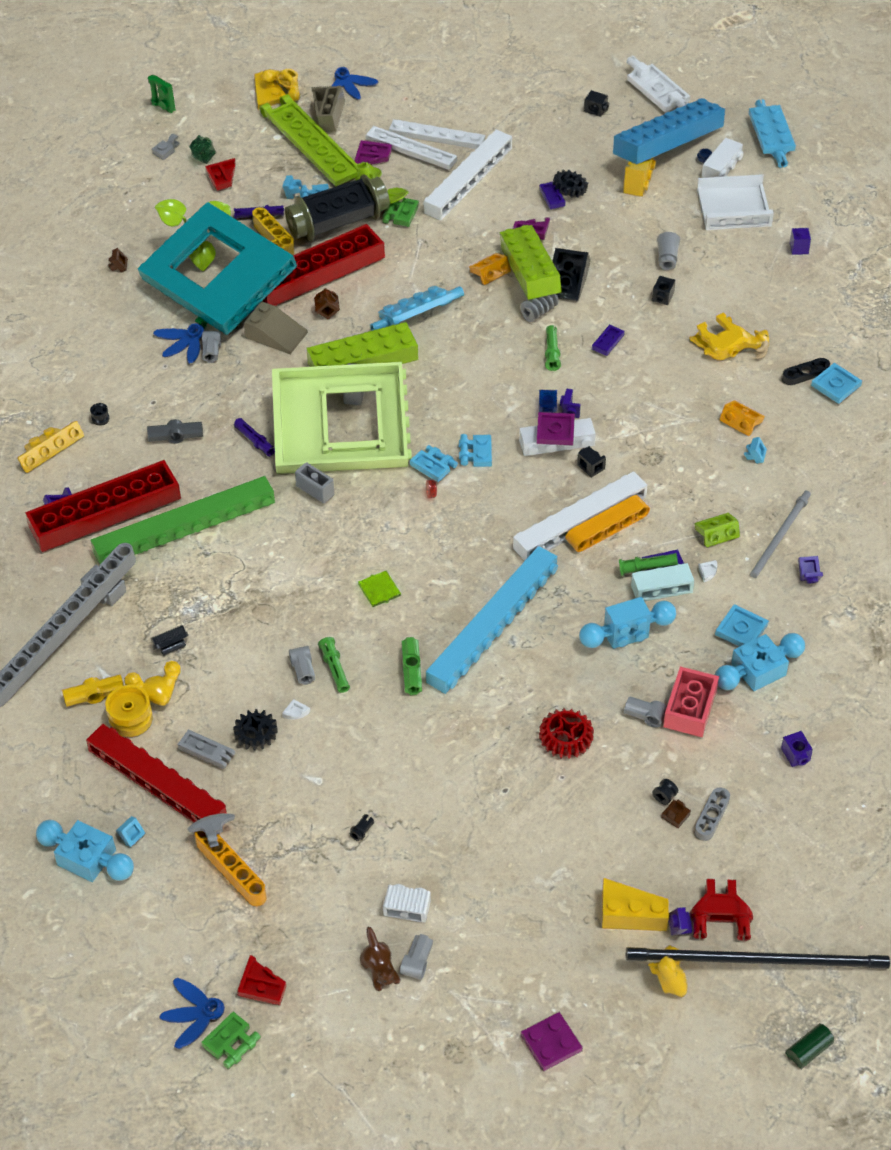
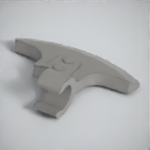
M228 813L210 815L194 822L187 829L191 833L197 831L205 832L210 848L219 845L216 835L223 832V825L233 821L235 815Z

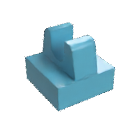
M292 175L286 176L282 185L287 199H293L295 194L300 193L299 187L303 186L301 180L294 179Z
M760 437L753 438L752 443L746 446L748 452H744L747 460H755L757 464L763 463L767 449Z
M132 816L116 830L119 837L129 847L133 846L145 834L138 820Z

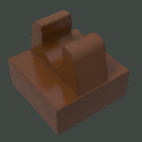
M118 248L112 250V256L108 259L111 264H108V267L112 271L119 269L123 272L127 270L128 258Z
M679 799L677 801L673 800L662 812L661 818L679 829L690 816L691 810Z

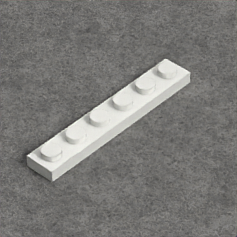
M393 119L389 128L390 132L404 137L477 149L480 143L485 141V135L395 119Z
M373 126L366 134V140L392 144V149L448 170L457 162V156L376 126Z

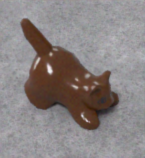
M368 926L366 931L369 945L360 954V962L364 969L371 970L374 988L376 991H381L383 985L399 984L401 979L391 963V951L388 945L384 942H378L372 927Z

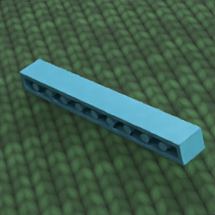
M538 546L426 670V683L444 694L450 688L453 689L458 679L462 675H466L473 662L476 663L479 660L481 653L485 649H489L492 641L502 634L504 627L507 624H511L515 615L524 609L526 602L529 599H533L537 590L546 584L549 576L556 573L558 569L557 555Z

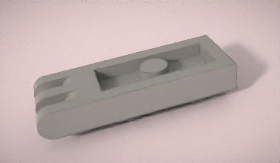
M189 729L177 744L178 749L222 769H225L226 763H229L231 757L235 755L233 749Z

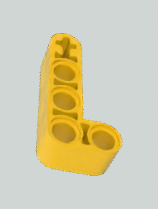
M255 208L252 211L255 229L263 237L294 255L293 237L265 208Z

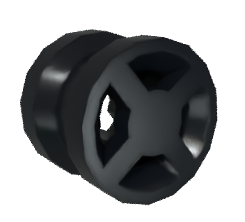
M96 403L91 406L92 422L98 426L107 424L110 420L107 405Z
M665 778L660 781L659 787L654 788L652 794L658 802L668 805L671 802V797H675L679 790L675 783Z

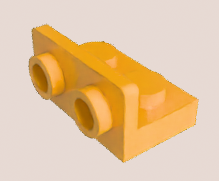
M494 253L469 266L470 272L480 276L481 282L484 285L511 271L507 256L499 253Z
M734 400L724 405L719 420L750 436L754 426L762 423L765 416Z

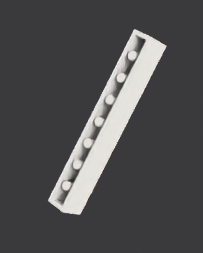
M497 129L490 134L474 152H471L465 161H462L456 170H453L447 179L443 180L438 188L434 189L431 195L425 198L423 202L424 214L441 221L512 149V136Z
M634 471L624 475L619 480L609 483L598 491H594L591 495L578 500L569 507L563 508L554 515L548 516L545 520L532 525L527 530L517 533L513 537V549L524 561L538 546L549 551L566 542L565 536L567 532L633 495H638L641 499L646 498L647 484Z

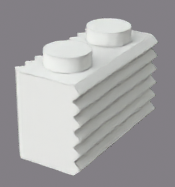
M389 884L383 904V916L426 923L431 903V892L424 888L413 889L401 884L393 886Z

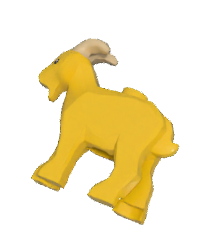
M724 312L716 316V321L724 328V331L717 335L710 333L707 330V323L703 322L697 325L699 332L693 337L690 336L692 342L705 349V355H709L715 360H724L730 356L735 357L744 348L756 349L760 353L755 357L756 359H761L767 354L769 347V334L767 330H754L755 336H753L744 328L733 324L732 318L730 316L726 317Z

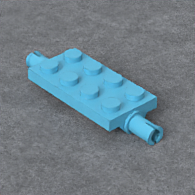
M759 99L755 102V108H749L750 119L763 154L770 153L776 159L778 167L782 168L783 165L784 168L788 165L785 155L789 151H795V142L781 106H766L764 99H761V102Z
M431 286L425 292H418L413 294L411 298L399 300L397 304L384 306L382 310L378 311L381 320L370 324V329L373 331L400 324L401 321L436 306H444L451 303L453 300L464 296V291L460 286L450 291L438 286Z

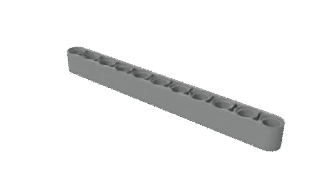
M129 543L119 544L0 671V707L7 703L136 563L133 548Z

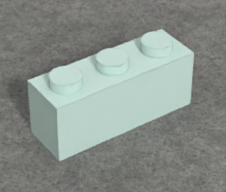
M688 563L632 573L631 587L635 598L642 597L644 601L693 593L694 578Z

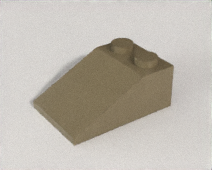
M261 302L244 322L245 338L290 355L308 333L306 328L278 307L265 302Z

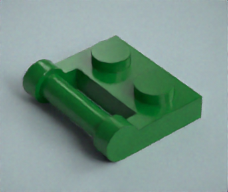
M149 75L148 83L150 84L152 95L151 104L159 106L169 113L176 111L172 85L156 75Z

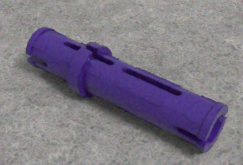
M265 205V207H262L272 216H284V205ZM258 207L234 208V218L253 217L252 211Z
M242 418L235 420L234 427L253 442L254 447L261 449L268 457L275 453V447L267 441L264 435H260Z

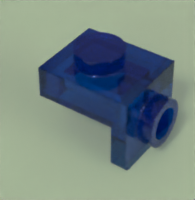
M539 390V412L557 413V390Z

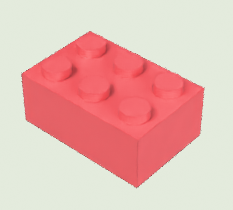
M680 666L666 708L663 727L703 738L717 692L719 676Z

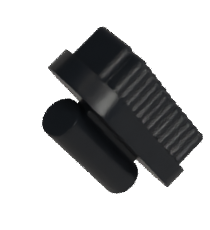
M183 625L177 626L151 637L153 650L160 648L164 656L185 647L186 644L183 638L188 637L189 634L185 631Z

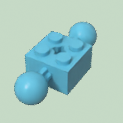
M642 597L605 608L604 626L601 627L596 623L584 625L579 632V639L588 648H596L601 645L604 637H607L612 649L624 647L637 641L640 642L649 638L650 623L656 622L662 626L671 624L676 618V608L668 601H659L653 606L652 611H649Z
M789 633L781 639L780 645L776 646L765 634L734 649L731 665H723L715 672V675L719 676L718 687L723 690H732L737 687L742 677L749 687L756 691L786 676L789 665L786 657L797 658L803 654L805 650L803 637L796 633Z
M45 820L37 827L36 837L40 844L47 847L58 844L54 851L57 866L90 882L95 880L103 867H106L109 876L117 881L126 880L133 873L134 863L132 859L123 853L113 855L116 851L113 837L79 820L76 821L67 834L63 833L62 826L55 820Z

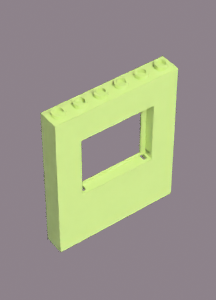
M402 362L272 369L276 473H295L306 462L322 472L408 467V460L412 459L411 449L407 448V444H410L411 440L410 433H406V427L410 426L409 416L405 417V411H408V400H404V395H407V384L403 385V380L406 379V369H402ZM376 391L379 440L329 443L326 394Z

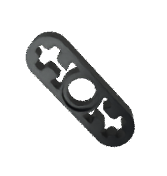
M817 358L786 368L783 371L782 381L786 385H795L814 379L830 367V362L826 358ZM802 370H809L810 373H803Z

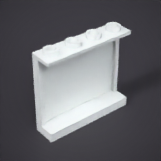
M764 175L698 178L697 193L706 230L772 226L773 210H769L763 187Z

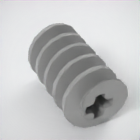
M556 294L527 299L521 303V313L528 322H533L534 319L542 316L544 312L546 313L549 309L557 306L559 300Z

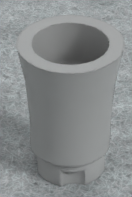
M664 232L657 237L659 266L663 270L669 271L676 267L680 237L673 232Z

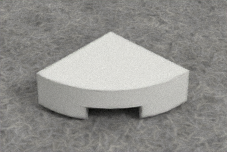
M716 560L698 564V570L704 582L710 581L716 575Z
M293 699L283 711L282 717L290 720L300 719L310 713V708Z

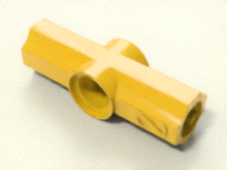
M120 674L101 680L97 677H91L86 679L82 685L63 689L62 693L66 707L83 702L97 704L105 696H108L112 690L124 686Z

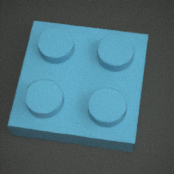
M833 363L811 382L812 387L838 404L862 385V380L836 363Z
M734 604L716 629L715 635L740 647L760 637L768 626L769 620Z

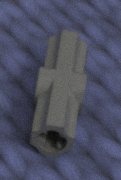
M174 419L170 420L167 425L147 426L148 441L168 440L170 443L177 444L185 438L203 437L202 421L182 423L180 420Z

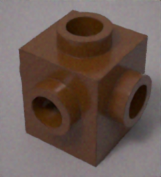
M324 288L314 297L316 313L329 320L340 310L339 297L335 292Z

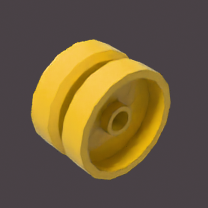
M124 685L112 690L107 696L105 706L109 725L119 735L124 737L138 736L146 732L151 726L153 715L149 695L143 688L136 685Z

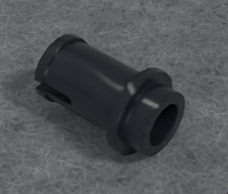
M364 814L356 826L350 828V836L354 840L364 839L365 833L374 824L372 817L367 821L366 819L369 815Z

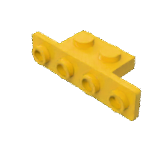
M73 421L62 429L47 428L43 431L42 435L33 437L28 441L29 443L24 446L26 452L18 456L17 459L24 472L28 473L84 437V433L78 421Z

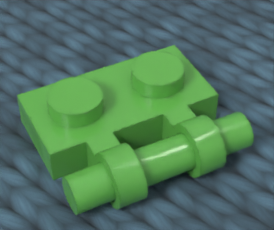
M403 198L401 202L390 203L389 208L384 211L382 221L387 224L393 219V224L409 227L419 207V201Z
M233 1011L201 1043L217 1059L225 1053L228 1058L223 1061V1064L229 1069L233 1064H238L242 1060L241 1057L248 1050H252L256 1046V1042L261 1036L256 1031L250 1036L247 1035L246 1032L250 1029L249 1024ZM240 1040L242 1044L234 1050L232 1046Z

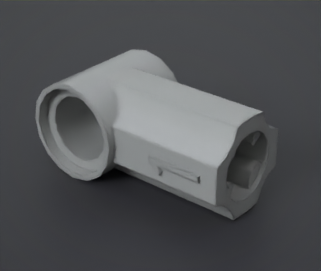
M221 331L202 332V357L207 363H214V361L218 360L219 347H221Z
M309 646L290 649V661L292 667L295 668L298 682L303 685L311 684L315 680V674L311 664L312 658Z
M630 696L626 702L624 713L643 719L647 725L657 728L660 727L664 719L667 706L660 701L649 703Z
M423 934L415 935L408 955H405L403 958L400 974L420 980L423 979L433 940Z

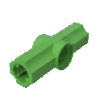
M406 637L401 642L405 693L417 695L419 692H422L419 641L414 637Z

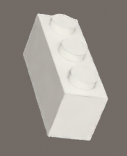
M725 138L703 164L702 178L727 176L728 172L734 169L737 161L742 159L744 154L742 151L743 144Z

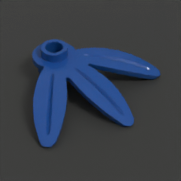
M339 67L335 71L334 76L336 80L332 86H344L346 92L351 97L361 99L360 92L354 84L371 86L378 84V80L367 76L352 75L346 67Z
M194 323L187 330L174 328L157 329L153 334L163 339H180L162 353L163 357L178 354L189 345L187 360L188 363H193L200 352L199 339L202 337L204 329L201 325Z
M175 978L173 984L179 993L189 1002L196 1005L195 1007L168 1010L159 1016L161 1020L172 1023H185L196 1020L176 1040L174 1047L180 1049L199 1038L209 1025L210 1020L220 1018L224 1013L225 1005L218 998L208 999L192 983Z

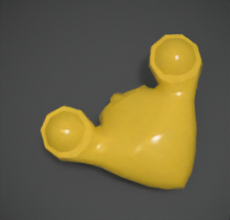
M268 69L263 71L262 77L264 81L273 82L276 80L288 90L287 94L294 101L299 100L300 92L298 73L293 69H284L282 71Z
M169 661L165 663L164 676H153L144 682L139 674L135 672L128 673L124 678L125 685H136L143 688L149 695L151 702L165 706L171 699L181 667L177 662Z
M671 945L665 947V949L668 950H678L676 947H672ZM665 956L660 962L648 964L652 974L658 975L664 993H671L679 997H684L687 994V979L685 972L680 967V961H674L672 958Z

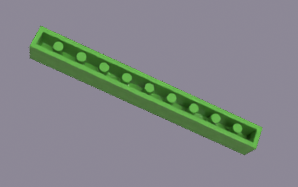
M266 476L254 479L91 539L93 553L100 565L121 543H129L135 555L173 540L275 503L274 490Z

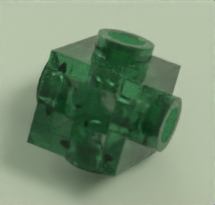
M198 135L189 146L192 156L205 164L216 154L212 145L213 142L208 137L204 138Z

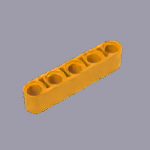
M633 495L567 532L565 539L577 552H582L648 515L650 507L638 495Z
M194 832L198 849L245 900L255 907L263 905L267 899L264 882L225 840L217 834L219 845L210 848L208 838H202L206 837L205 832Z

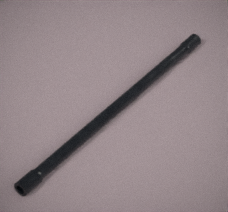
M626 947V961L661 960L668 956V958H672L674 961L852 966L889 969L890 967L889 955L857 956Z

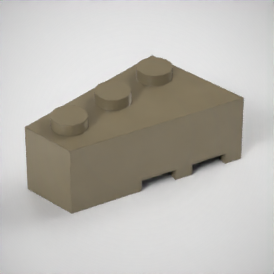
M342 86L311 87L319 126L325 132L337 131L345 104Z

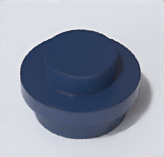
M706 148L701 149L697 154L698 161L705 163L711 156L712 151Z

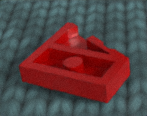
M235 158L205 166L206 172L216 191L232 187L236 167Z
M250 955L237 994L239 997L281 1005L287 985L286 981L274 975L272 970L267 966H262L256 961L254 956Z

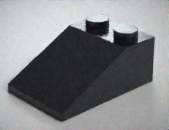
M555 248L552 262L560 274L561 293H556L559 299L579 301L591 261L588 252Z

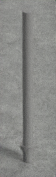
M804 491L802 496L797 498L796 505L751 571V577L757 578L801 509L808 504L807 500L811 496L809 491Z

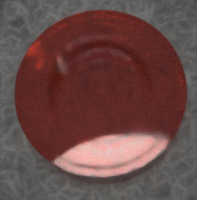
M434 479L426 480V494L428 498H435L437 496V486Z

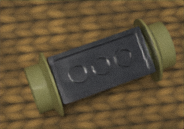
M361 175L358 180L302 198L296 196L294 204L285 207V218L288 228L295 239L306 237L311 242L317 234L368 217H372L374 220L379 219L380 211L389 208V196L381 178L369 179L368 176Z

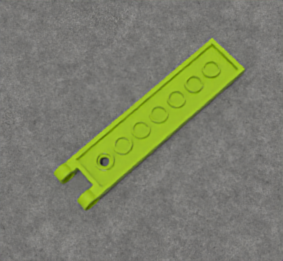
M289 94L280 97L282 106L273 109L269 103H265L259 107L264 118L267 117L335 187L358 176L356 170L357 163Z

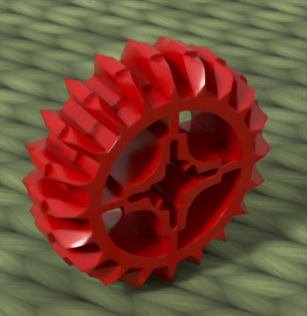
M564 707L562 711L555 709L554 714L549 712L547 717L543 718L539 727V738L542 746H545L546 752L552 751L553 756L559 754L560 759L563 756H567L570 759L571 755L577 758L579 753L584 754L586 749L590 748L594 739V729L591 720H587L586 715L581 716L580 710L575 713L572 708L570 711H566Z

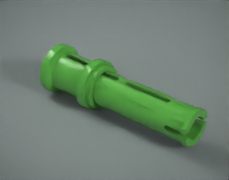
M549 325L546 328L547 350L545 351V357L547 360L545 366L548 370L555 371L561 367V361L559 360L561 353L558 349L557 327Z
M676 553L642 559L638 556L630 560L619 559L621 576L647 569L678 565Z
M325 637L318 642V647L324 654L323 660L330 667L337 690L340 693L347 692L350 689V685L339 661L341 655L336 650L334 638Z

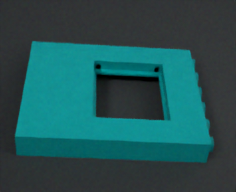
M206 202L163 245L153 252L137 270L142 280L198 317L204 319V321L225 335H228L297 267V264L292 254L211 203ZM212 235L240 254L203 288L175 269Z

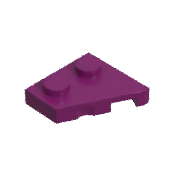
M360 140L354 161L357 164L367 162L370 165L389 161L392 144Z
M546 217L545 221L536 222L535 219L515 221L513 229L523 225H532L540 240H545L550 217Z

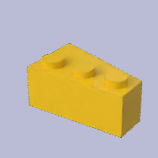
M654 157L639 164L628 162L630 166L625 168L623 193L643 197L644 191H647L649 187L648 180H651L656 166Z
M603 878V929L667 931L669 899Z

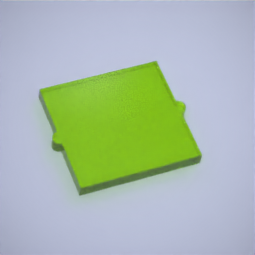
M387 571L376 575L372 574L370 577L358 581V585L372 607L385 602L389 603L390 600L401 596V592Z

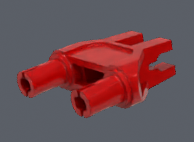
M706 879L705 895L690 911V918L694 925L693 937L699 939L701 932V939L707 938L706 921L737 923V939L742 941L744 935L745 941L750 940V923L753 921V913L750 907L737 895L736 880L727 879L726 894H716L715 879Z

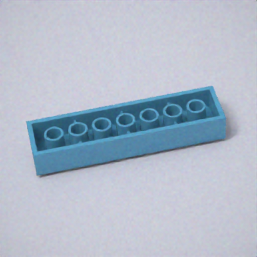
M700 98L697 101L676 108L671 112H666L664 115L614 135L613 154L634 164L644 162L723 127L725 108Z

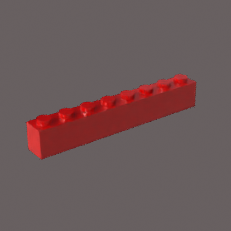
M102 724L86 739L89 752L193 823L210 815L227 813L226 805L221 800L211 797L205 789L196 787L190 779L180 776L174 768L165 766L159 758L150 756L144 748L137 747L129 738L119 735L113 727L109 728Z

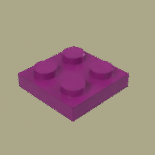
M538 412L536 444L573 446L575 414Z
M560 1011L521 1031V1037L543 1071L571 1058L583 1050L582 1045Z

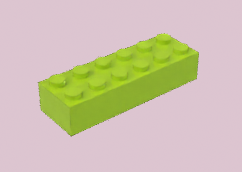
M523 225L519 228L501 231V250L507 256L509 265L527 299L530 300L561 293L560 274L533 226Z
M407 322L306 348L309 367L348 365V363L402 362V364L418 360V344Z

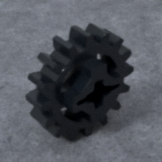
M562 170L561 172L557 171V174L554 175L552 185L555 186L554 189H559V193H564V196L570 195L571 198L573 196L579 198L580 195L584 196V193H586L588 182H586V178H582V174H576V171L572 173L570 170Z
M255 709L254 713L247 710V715L240 714V720L236 719V726H233L235 740H238L239 745L245 744V749H249L252 746L254 751H256L258 746L264 749V744L270 746L271 740H276V733H278L276 719H273L272 714L266 716L265 710L261 713H258V709Z

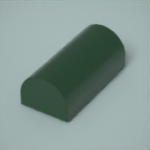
M819 1023L789 1047L785 1054L800 1069H803L834 1043V1036L828 1027Z

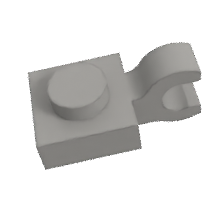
M171 134L167 142L163 140L153 147L152 153L165 160L175 152V147L180 144L176 141L178 136Z

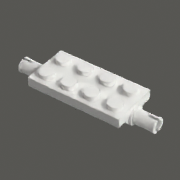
M635 56L627 59V64L634 69L632 73L627 75V80L664 112L688 104L690 95L653 64L647 66L645 63L637 60Z

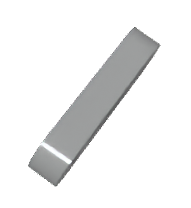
M719 787L712 791L696 823L695 835L699 840L708 841L713 837L729 805L730 793L727 789ZM723 796L724 798L721 799L719 805L716 804L717 798ZM710 810L716 811L718 816L715 818L709 817L707 812ZM706 823H708V830L702 832L701 830H703Z

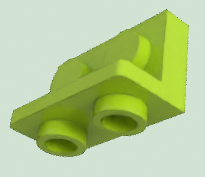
M729 512L694 523L695 530L703 536L706 547L740 537L739 522Z

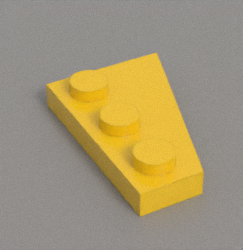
M263 71L254 74L258 110L265 103H269L270 106L279 104L280 97L286 95L276 80L273 82L264 81L262 77Z

